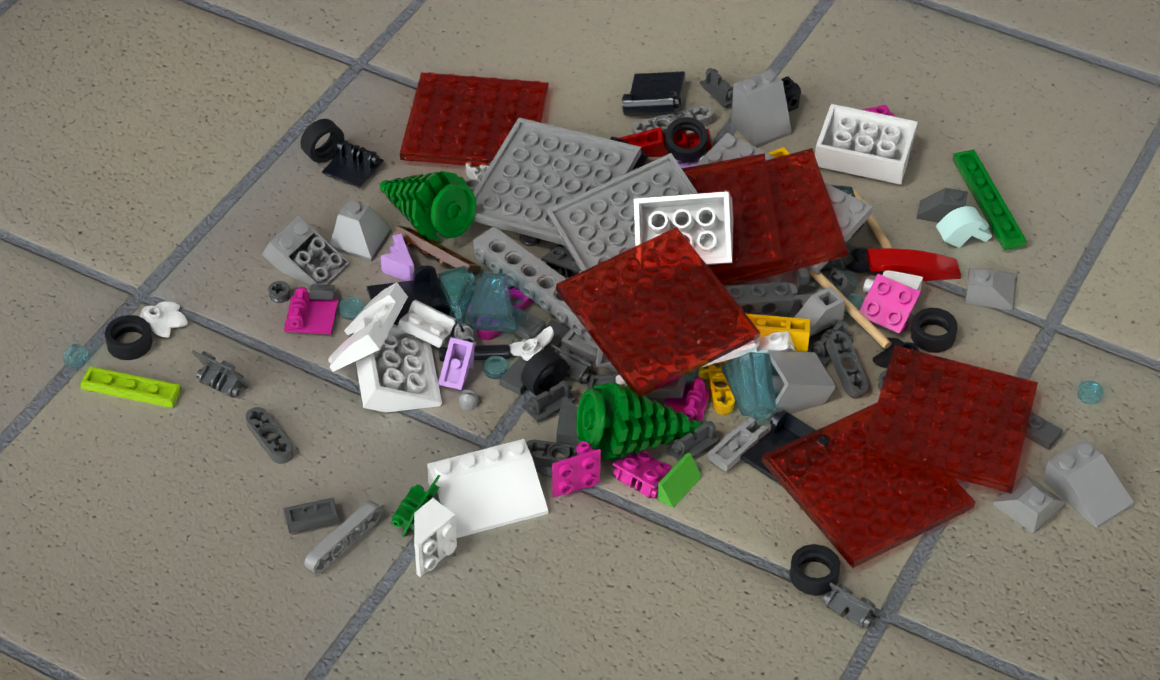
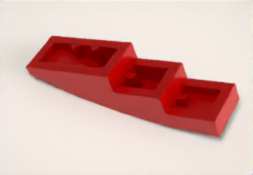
M662 127L620 137V139L632 145L641 147V150L648 154V157H664L669 154L665 143L666 133L663 132ZM706 129L708 142L705 151L712 149V140L709 129ZM686 130L676 133L673 138L674 143L684 149L693 148L700 141L699 136L695 132L687 134Z
M867 249V259L871 272L889 270L923 277L922 281L961 279V273L955 258L910 249Z

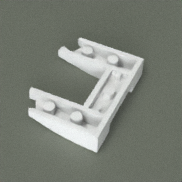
M397 282L375 296L344 330L347 335L355 332L363 317L373 319L366 327L345 340L329 356V367L333 372L380 350L408 298Z

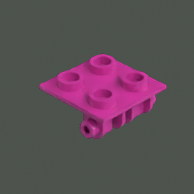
M877 274L859 311L869 321L900 334L902 330L905 331L908 327L909 322H907V319L921 291Z
M299 287L295 290V296L291 297L284 332L331 335L339 299H310L307 288Z
M697 377L691 381L690 385H685L682 398H667L663 406L672 407L676 413L686 414L689 421L698 420L702 422L711 390L705 389L704 380Z
M582 441L576 447L577 456L552 463L553 498L600 483V449L593 451L588 442Z
M642 450L613 463V466L616 467L613 472L616 479L631 488L634 487L636 491L640 490V493L648 498L658 497V483L672 469V466L668 463L660 462L653 458L650 453Z

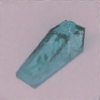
M465 265L438 274L447 302L458 325L464 323L475 297L473 287L477 286L473 272L468 273Z

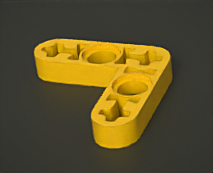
M672 357V358H669V361L675 360V359H678V358H682V357ZM728 360L706 366V369L701 367L697 371L680 373L685 374L686 381H692L697 377L703 380L708 379L713 410L720 415H728L733 412L735 395ZM716 382H724L727 386L720 388L714 384ZM725 396L726 404L722 403L721 397Z

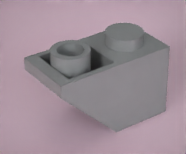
M830 286L812 295L794 318L811 319L809 337L833 326L837 321L843 320L845 300Z

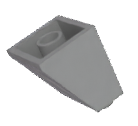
M771 69L736 82L733 86L731 124L756 148L792 133L783 81Z
M768 350L747 385L767 420H771L776 412L780 413L782 410L792 414L823 405L836 387L815 352Z

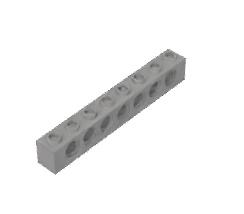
M495 226L473 240L474 257L479 262H483L495 274H499L511 286H515L523 292L527 298H531L538 303L543 310L554 315L559 322L566 324L577 335H581L589 341L594 348H598L600 334L604 332L599 315L601 305L599 302Z

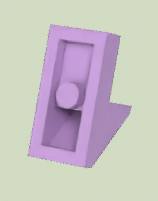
M402 235L392 236L393 245L390 246V253L381 256V270L383 273L393 277L412 281L414 264Z
M450 337L438 385L461 391L464 390L468 371L474 368V343Z

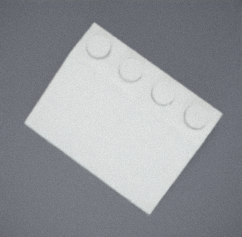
M831 104L816 144L814 166L901 184L918 122Z
M729 192L634 199L637 270L732 263L733 206L732 197Z
M363 317L353 335L366 327L373 319ZM393 324L380 350L356 361L363 408L387 413L441 406L442 399L431 344L397 328L398 325Z
M524 439L427 464L429 486L432 485L438 474L440 475L436 484L440 488L434 499L455 514L456 538L548 514V508L536 468Z

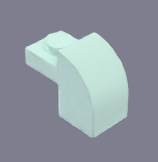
M971 206L960 207L951 211L936 225L943 240L958 248L971 236L985 242L992 237L987 221L980 217L975 207Z

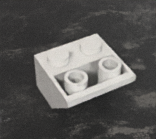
M434 498L414 513L416 571L419 577L423 576L427 571L433 570L440 560L446 555H451L457 547L455 514Z

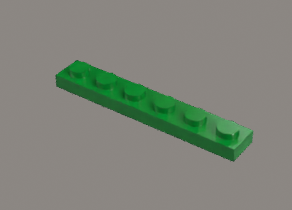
M975 150L953 153L952 160L1003 250L1025 247V236Z

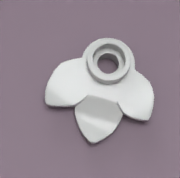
M164 301L156 306H146L140 313V317L149 323L152 332L161 337L169 338L171 328L188 325L186 317L179 312L180 305L175 302Z
M547 327L532 339L526 340L523 338L521 342L510 344V353L514 356H521L523 360L528 361L534 354L543 350L552 340L554 335L552 327Z

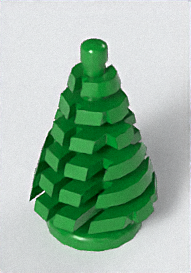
M439 171L433 172V174L428 173L425 175L419 174L395 178L391 181L383 180L380 183V191L385 193L386 197L415 227L419 234L429 240L442 242L437 232L446 239L459 237L469 229L474 221L476 214L475 195L463 177H458L455 173Z
M613 382L606 383L608 389L602 388L600 392L598 390H586L579 401L576 417L578 442L586 441L592 449H600L603 459L617 458V456L623 457L629 455L628 452L636 454L648 447L655 448L659 444H670L673 439H681L686 436V433L691 432L694 435V430L702 425L698 420L689 421L686 414L676 413L672 407L663 406L655 400L652 402L647 396L640 393L636 394L634 390L623 388L620 384Z

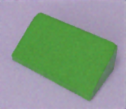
M690 453L685 454L658 483V500L672 508L701 479L700 471Z

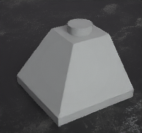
M348 200L337 216L330 244L338 252L372 261L391 233V228L370 206Z
M969 268L965 304L1012 310L1016 274Z
M1024 474L993 502V505L1034 533L1065 505V501Z

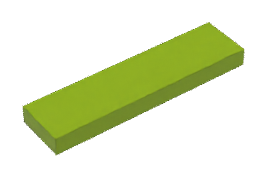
M89 366L80 383L82 390L170 408L174 407L182 391L180 384Z

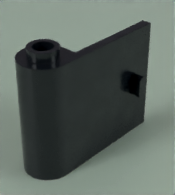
M685 71L634 74L630 94H624L622 98L624 115L677 113L682 105L681 93Z
M429 265L421 266L414 272L412 281L397 282L408 298L394 322L395 325H398L400 319L408 313L414 300L449 316L451 310L434 267ZM394 283L367 286L370 300Z
M782 410L780 413L776 412L771 418L770 432L743 453L740 459L786 489H789L831 452L834 441L789 412Z

